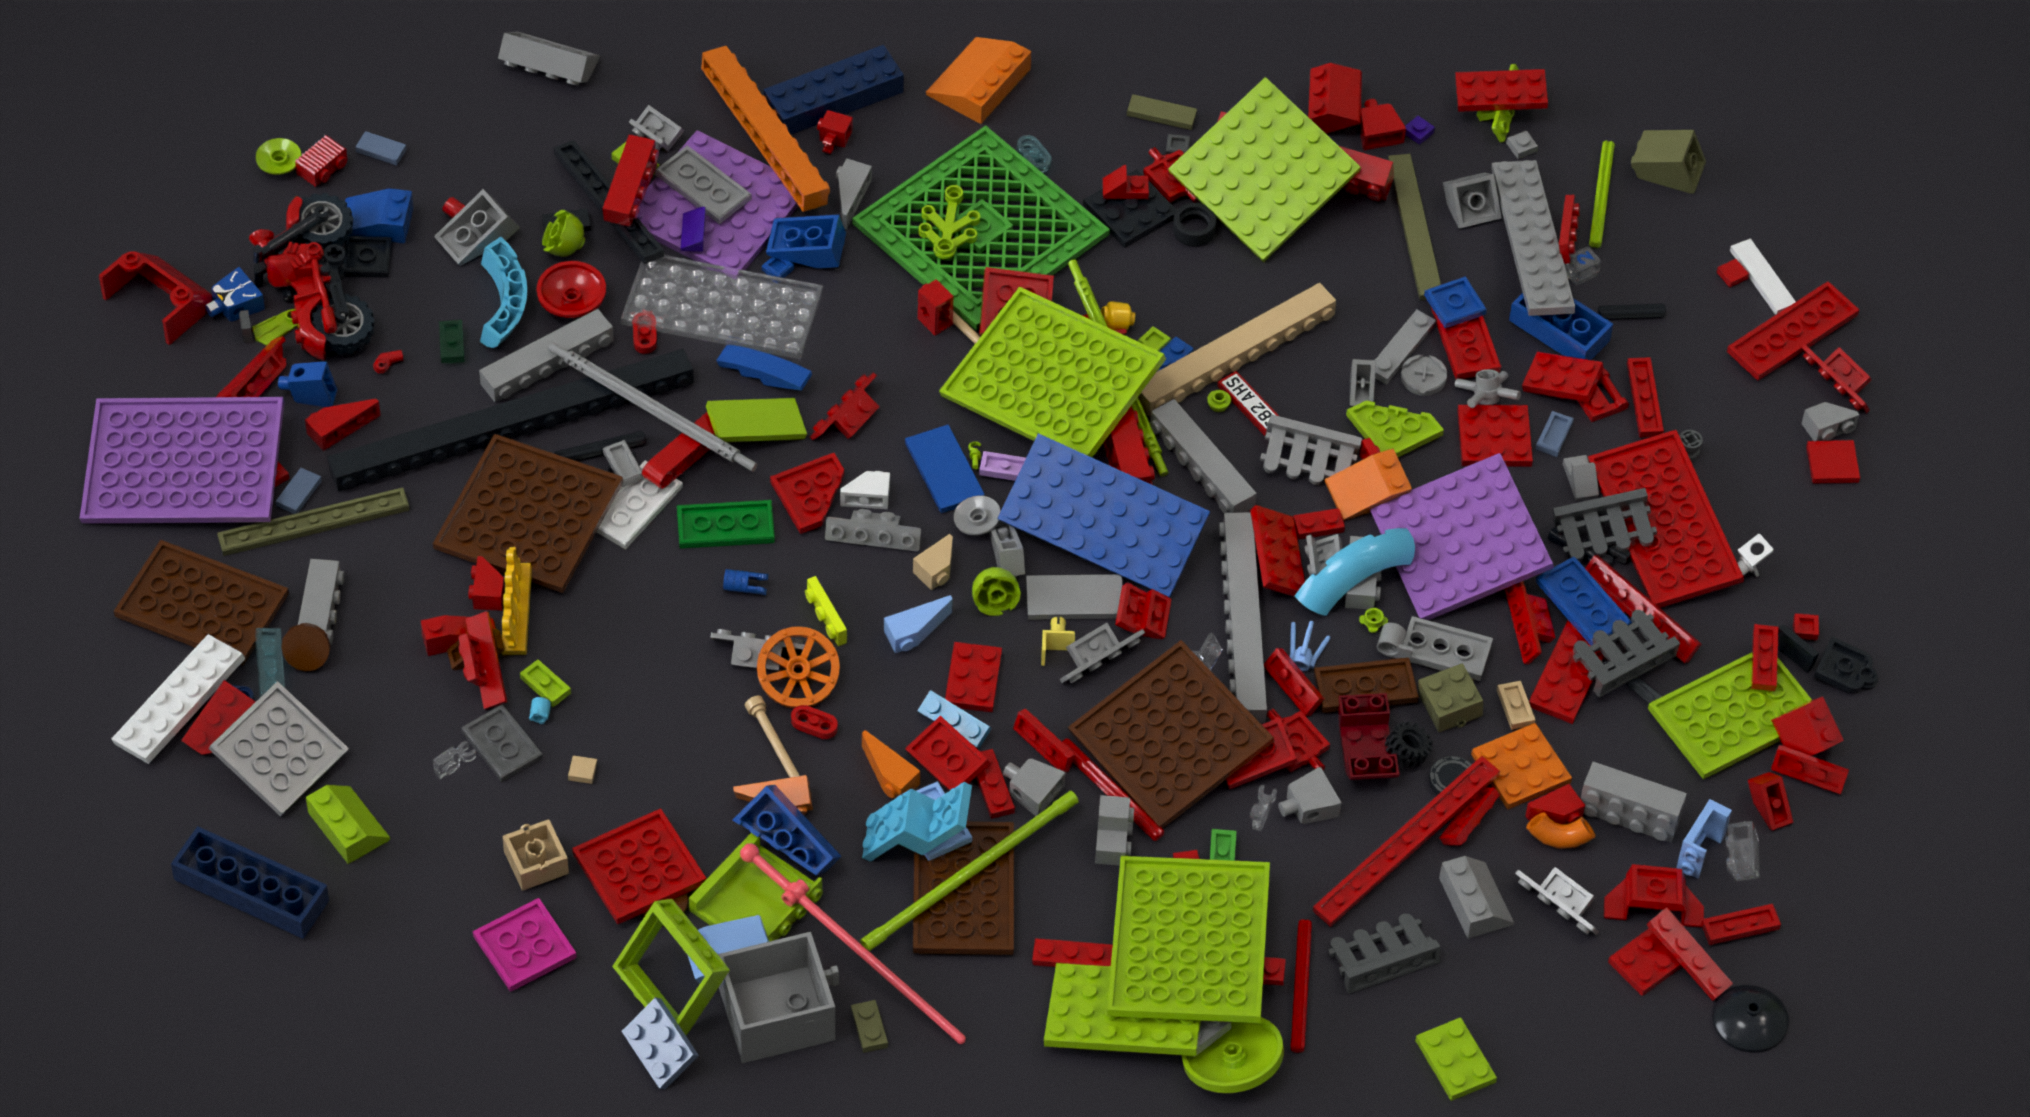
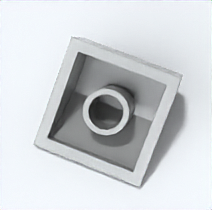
M1484 172L1443 182L1447 206L1458 228L1502 218L1494 174Z

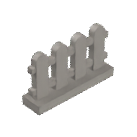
M1271 414L1265 435V440H1269L1266 454H1261L1260 461L1264 462L1263 468L1267 473H1274L1279 465L1287 467L1286 475L1290 479L1298 478L1302 471L1310 473V483L1319 485L1324 477L1328 478L1350 467L1351 462H1356L1362 438ZM1283 444L1292 446L1289 460L1280 458ZM1306 450L1314 452L1311 466L1303 464ZM1328 456L1337 458L1334 471L1326 470Z

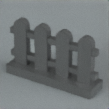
M1646 488L1553 508L1554 525L1557 527L1558 534L1563 533L1567 545L1563 547L1564 555L1569 554L1570 558L1575 556L1580 562L1584 558V550L1592 549L1595 555L1602 557L1607 553V545L1616 544V548L1621 552L1629 550L1630 540L1639 539L1642 546L1648 547L1652 545L1653 535L1657 534L1656 527L1650 526L1647 514H1651V510L1647 506L1648 495ZM1632 518L1636 531L1628 533L1624 519ZM1609 523L1613 536L1605 538L1601 524ZM1586 528L1590 541L1582 543L1578 529Z
M1635 610L1631 616L1632 624L1629 626L1622 620H1616L1612 625V635L1608 636L1606 632L1598 630L1593 635V645L1589 646L1584 641H1577L1573 647L1575 654L1573 659L1575 662L1581 661L1588 670L1587 677L1590 681L1596 680L1593 691L1598 697H1601L1675 657L1680 642L1675 636L1668 639L1669 636L1666 632L1661 633L1654 625V617L1651 614L1646 615L1642 610ZM1638 630L1647 642L1642 644L1633 632ZM1619 640L1628 652L1623 654L1614 642ZM1600 651L1608 663L1603 664L1595 652Z
M1402 914L1399 917V925L1393 928L1388 922L1382 921L1376 925L1375 934L1369 935L1363 929L1356 930L1353 933L1352 942L1346 943L1341 937L1333 938L1330 942L1331 949H1328V954L1330 958L1336 957L1341 965L1339 973L1341 976L1345 975L1344 987L1348 994L1440 963L1439 943L1436 939L1432 940L1430 936H1424L1420 929L1422 927L1420 919L1415 920L1410 914ZM1404 933L1409 944L1402 945L1397 935ZM1381 941L1387 951L1380 953L1374 943ZM1358 949L1364 959L1357 961L1352 951Z

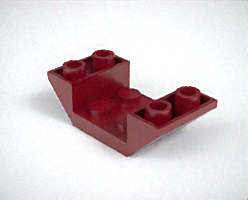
M1387 693L1339 696V734L1346 775L1350 780L1399 777L1397 755L1391 754V752L1387 753L1386 748L1388 746H1385L1386 738L1390 734L1388 725L1390 710Z

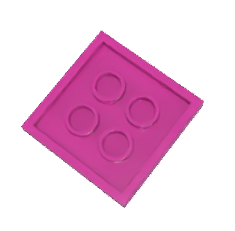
M539 898L473 931V937L510 992L577 958L575 950Z

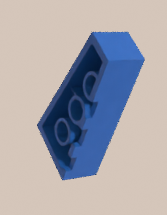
M776 785L765 786L733 819L734 822L744 826L752 834L767 841L772 847L782 851L815 875L825 874L842 857Z

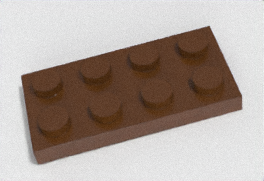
M1409 657L1314 668L1317 690L1325 698L1321 703L1322 713L1339 711L1338 697L1342 695L1387 693L1389 706L1418 702V693Z

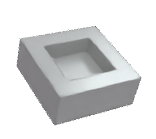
M1527 131L1507 138L1506 144L1517 159L1537 152L1538 146Z

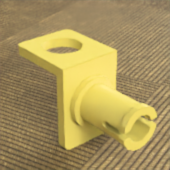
M1057 617L1052 618L1050 622L1051 630H1043L1041 666H1045L1046 650H1067L1066 647L1075 642V632L1065 631L1066 620L1060 617V624H1057Z

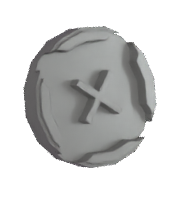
M1416 355L1410 357L1403 364L1401 381L1410 392L1421 396H1430L1444 388L1447 381V369L1442 361L1436 357Z

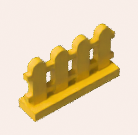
M509 547L506 551L507 566L503 597L502 641L505 650L502 652V655H527L532 566L531 563H520V558L516 554V547Z

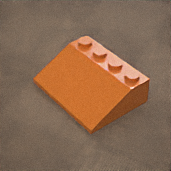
M975 37L926 91V95L982 124L1031 69L1032 51L1012 41Z

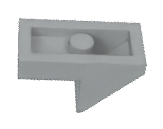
M1586 455L1564 458L1563 467L1575 501L1597 498L1599 492L1595 463H1589Z

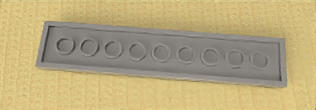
M1525 160L1492 163L1491 170L1492 174H1494L1497 194L1528 315L1574 314L1575 304L1562 255L1559 251V244L1537 161Z

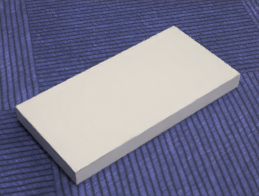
M646 460L639 466L641 470L646 465ZM644 478L630 485L621 486L597 533L626 550L683 488V482L675 479L667 487L660 489Z

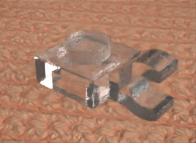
M467 741L460 743L456 749L452 746L433 759L434 773L440 779L454 773L460 766L461 761L470 762L476 758V750L473 749L468 753L464 752L469 748Z
M1265 785L1259 787V803H1254L1250 812V818H1253L1252 828L1259 831L1262 830L1271 804L1276 800L1277 789H1273L1270 795L1264 794Z

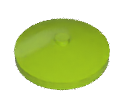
M1261 1017V1023L1231 1022L1232 1028L1196 1057L1182 1055L1183 1066L1187 1076L1199 1087L1217 1093L1242 1092L1261 1085L1276 1073L1283 1061L1284 1046L1281 1034L1276 1026Z

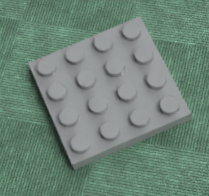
M278 681L209 747L210 751L280 817L349 749Z

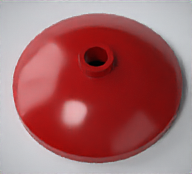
M565 261L549 267L543 272L537 283V297L540 304L548 312L564 318L582 317L595 311L602 304L606 295V283L603 275L592 265L580 261Z

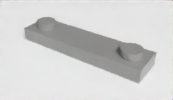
M1416 309L1375 359V379L1387 385L1434 328L1436 320Z

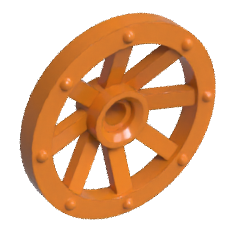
M789 627L778 631L765 642L757 660V675L762 689L773 701L788 708H795L800 705L812 707L819 704L834 690L839 677L840 664L835 647L823 634L807 627ZM792 637L808 638L800 656H797L791 640ZM781 641L785 643L790 658L789 661L771 652ZM817 642L824 648L826 653L808 661L807 659L813 644ZM767 659L784 667L786 670L766 675ZM827 661L831 663L830 676L810 671V669ZM796 667H800L803 671L801 673L794 672V669ZM789 678L782 694L770 684V682ZM809 678L824 683L825 686L813 695L806 679ZM797 682L800 683L806 698L797 699L789 697Z

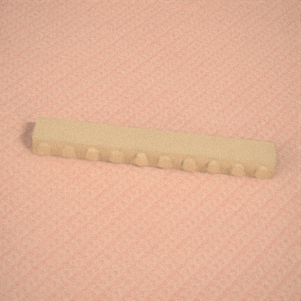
M1318 283L1159 370L1138 396L1143 410L1150 417L1152 410L1173 399L1177 403L1181 402L1186 396L1201 391L1206 385L1219 381L1224 375L1237 371L1244 364L1257 360L1262 354L1275 350L1279 345L1293 340L1300 333L1309 331L1320 322L1331 319L1335 315L1336 299L1321 283Z

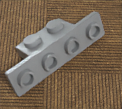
M859 509L858 511H853L851 519L827 517L825 540L919 551L921 528L901 526V516H896L891 512L880 514L872 513L867 509Z
M1105 623L1068 645L1066 649L1078 668L1060 679L1061 683L1068 679L1070 683H1073L1083 677L1081 673L1083 670L1088 668L1091 672L1102 665L1100 660L1108 657L1111 660L1122 653L1120 648L1127 645L1128 648H1131L1141 642L1139 637L1145 633L1144 630L1138 631L1119 643L1108 623Z
M717 629V633H711L710 638L734 642L731 665L757 668L760 650L771 637L770 635H765V639L755 638L756 634L741 632V636L731 635L732 631ZM791 638L794 649L803 650L805 646L803 640ZM778 643L771 652L782 657V649L786 648L785 643ZM767 659L765 667L767 670L780 671V665Z
M1554 867L1541 885H1538L1520 870L1516 871L1515 874L1520 878L1518 881L1520 885L1528 891L1531 888L1538 891L1537 897L1548 906L1552 902L1559 907L1557 912L1565 919L1569 920L1570 917L1578 922L1576 927L1588 935L1590 931L1595 935L1599 933L1593 925L1581 917L1595 897L1559 869Z

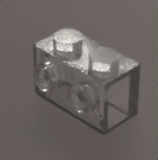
M1753 821L1728 824V836L1725 837L1726 847L1729 851V858L1726 859L1728 872H1732L1736 881L1760 878L1759 839Z

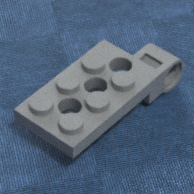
M1412 616L1407 633L1399 624H1384L1377 643V650L1383 655L1397 659L1409 657L1411 663L1441 671L1463 663L1471 679L1481 681L1493 638ZM1417 637L1422 639L1423 642L1415 644L1411 639ZM1443 644L1446 646V649L1438 650L1434 645ZM1460 650H1465L1469 652L1470 655L1460 656L1457 652Z

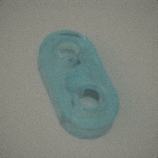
M1025 135L1018 139L1017 152L1042 173L1047 172L1051 168L1052 157L1039 140L1031 135Z

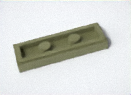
M1132 94L1127 109V116L1192 130L1197 115L1196 108Z

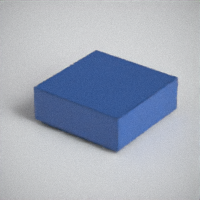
M771 257L762 265V271L778 283L794 270L793 263Z

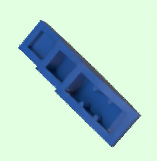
M730 344L726 345L716 360L719 367L738 369L741 376L759 378L763 385L802 391L812 376L810 370L785 359Z

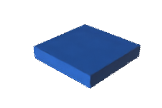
M1466 276L1425 290L1424 296L1445 329L1486 315V307Z

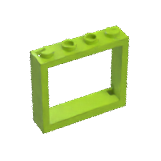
M673 899L659 900L653 903L612 966L644 1007L655 997L661 998L685 1035L689 1033L730 971ZM663 925L705 976L680 1015L676 1013L638 965V962Z

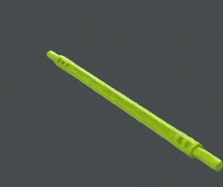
M1075 259L1069 261L1068 265L1075 279L1074 285L1089 319L1107 327L1087 278L1083 277ZM1137 397L1132 404V409L1138 413L1139 424L1137 426L1138 429L1143 431V444L1148 448L1149 458L1153 459L1160 477L1168 475L1169 472L1161 456L1162 450Z

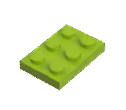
M1461 1017L1416 1035V1043L1451 1101L1496 1083L1497 1077Z

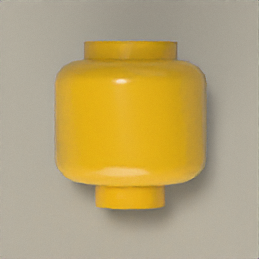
M1110 301L1101 309L1107 327L1112 330H1128L1129 326L1134 325L1135 312H1132L1128 303Z

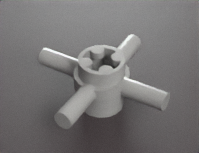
M1481 370L1476 373V382L1458 378L1455 381V387L1474 391L1475 395L1467 401L1468 406L1474 408L1479 403L1484 405L1495 404L1499 402L1500 397L1519 400L1521 397L1520 391L1502 388L1501 384L1508 378V374L1505 371L1498 373L1495 370Z

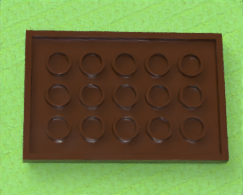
M160 540L115 608L114 616L195 648L209 634L241 652L245 660L240 665L244 666L289 595V589Z
M967 821L966 828L972 836V842L930 861L927 860L925 855L914 851V903L1014 832V822ZM1014 847L913 919V953L1014 955Z

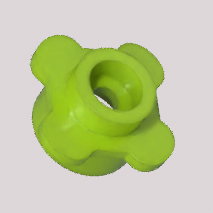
M1370 608L1365 612V615L1359 617V622L1366 625L1369 632L1376 633L1378 628L1388 623V619L1384 617L1380 609Z

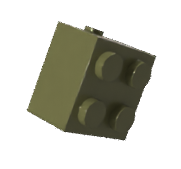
M1463 663L1418 680V695L1439 733L1455 726L1462 728L1466 725V722L1483 716V699Z

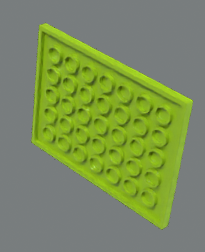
M1019 287L939 392L942 397L1035 441L1039 433L1089 457H1093L1165 362L1166 357L1164 353Z
M1121 856L1107 1016L1261 1023L1270 862Z

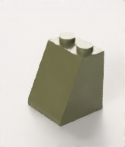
M1644 130L1641 139L1637 143L1635 155L1631 159V166L1639 179L1690 194L1695 193L1706 163L1694 130Z

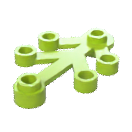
M950 185L945 190V200L948 203L945 221L935 212V208L931 205L924 206L921 212L924 220L931 221L943 233L942 238H940L932 230V226L929 223H921L918 227L919 236L928 238L934 244L933 252L941 259L952 258L956 253L957 247L966 242L974 243L977 241V231L974 228L965 229L962 235L951 240L952 234L968 225L976 226L980 223V213L975 210L969 211L966 216L954 222L957 205L963 200V189L958 185Z

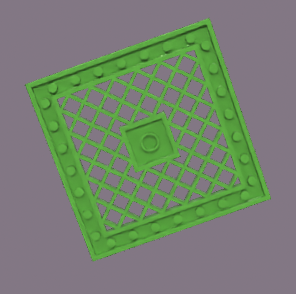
M986 125L852 218V224L920 283L923 285L929 284L937 279L954 296L953 311L975 330L980 328L982 292L972 291V287H983V279H972V274L984 275L985 266H973V262H986V267H989V262L1002 263V267L990 268L1054 275L1067 266L1069 261L1078 258L1106 238L1110 232L1107 226ZM990 163V167H978L977 164ZM961 174H972L974 179L961 178ZM977 175H990V179H977ZM993 175L1006 176V180H995ZM944 186L973 187V191H963V199L973 200L972 203H960L957 205L954 222L966 216L969 211L975 210L980 213V223L976 226L968 225L952 234L956 238L962 235L967 228H974L977 231L976 242H966L957 247L960 249H970V253H957L956 248V253L952 258L941 259L934 252L925 251V247H934V244L929 239L910 238V234H918L919 227L910 226V221L931 222L924 220L921 213H911V209H922L926 205H931L935 210H940L938 215L945 221L946 215L943 214V210H947L948 203L944 202ZM976 187H988L989 192L976 191ZM992 188H1005V192H992ZM1008 188L1021 189V193H1010ZM928 197L940 198V202L928 201ZM992 200H1003L1005 203L1004 205L992 204ZM1008 201H1021L1020 205H1008ZM1024 201L1037 202L1036 206H1024ZM1007 213L1020 214V218L1007 217ZM1023 214H1036V218H1023ZM1039 214L1052 215V219H1039ZM894 221H907V225H894ZM1013 226H1020L1019 230H1013ZM1023 226L1036 227V230L1025 231ZM932 227V230L942 238L943 233L937 227ZM1039 227H1052V232L1039 231ZM1055 228H1068V232H1055ZM1006 238H1019V243L1006 242ZM1022 239H1035V243H1022ZM1038 239L1051 240V244H1038ZM1002 250V255L989 254V251ZM1006 251H1019L1018 255H1006ZM1022 251L1035 252V256H1023ZM941 260L953 261V265H940ZM957 261H970L969 266L957 265ZM1005 263H1016L1018 268L1005 267ZM956 274H969V278H956Z

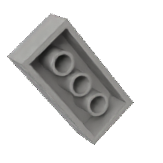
M1592 762L1583 785L1581 800L1585 804L1584 814L1587 816L1597 817L1610 824L1620 825L1636 833H1644L1657 840L1672 843L1681 819L1687 793Z

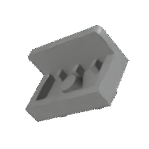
M650 105L647 106L637 121L633 119L629 121L634 127L632 132L637 136L643 138L646 136L649 139L655 140L657 150L663 148L669 152L684 132L680 126Z
M1338 534L1315 541L1312 535L1306 536L1307 545H1305V552L1310 560V564L1307 565L1310 576L1312 574L1316 576L1327 566L1325 562L1343 549L1342 541Z

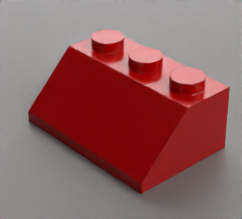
M1334 63L1310 69L1308 118L1325 134L1360 124L1361 70Z

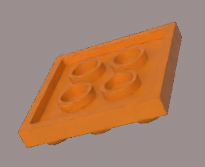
M1536 723L1473 748L1471 752L1475 761L1483 756L1500 770L1499 776L1490 784L1499 792V798L1507 810L1570 784L1572 781L1571 775Z

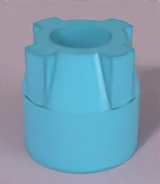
M543 697L532 699L530 721L539 724L545 723L551 708V702Z

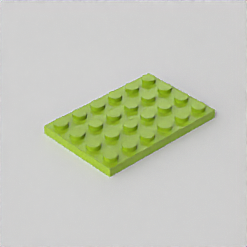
M1749 653L1649 703L1648 710L1702 779L1781 741L1771 720L1812 700L1779 658H1777V687L1775 691L1751 689L1752 653Z
M1056 963L1044 1035V1047L1197 1055L1201 1020L1107 1016L1111 966Z

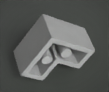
M1100 795L1095 864L1120 866V857L1131 855V842H1127V836H1132L1134 808L1129 807V797Z

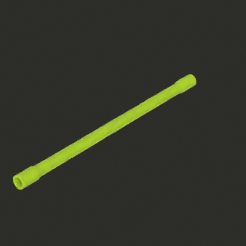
M1072 791L1064 794L1053 802L1050 807L901 913L860 939V944L870 952L884 942L888 936L1058 815H1062L1079 802L1076 794Z

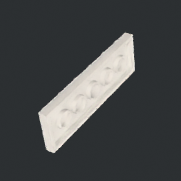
M208 634L111 738L113 743L149 764L212 696L221 683L245 660L243 654Z

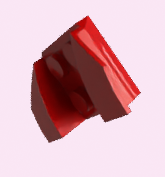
M1632 864L1626 874V878L1604 897V918L1626 920L1629 906L1662 910L1667 907L1672 911H1681V924L1683 926L1702 927L1704 906L1686 886V879L1682 869Z

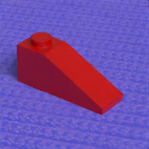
M370 399L325 407L318 412L312 413L305 419L306 432L324 451L381 416L379 401L377 399Z
M443 615L421 620L422 637L427 655L432 656L447 652V649L459 640L458 636L468 633L466 619L469 617ZM490 618L492 628L496 629L493 618Z

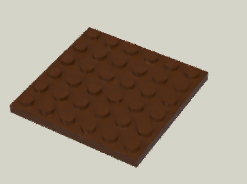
M494 434L435 538L433 549L476 564L477 557L483 556L497 571L505 573L507 566L506 551L509 547H516V554L520 558V563H531L532 583L563 593L624 482L623 477Z
M1182 640L1068 727L1069 732L1111 778L1162 829L1274 742V737Z

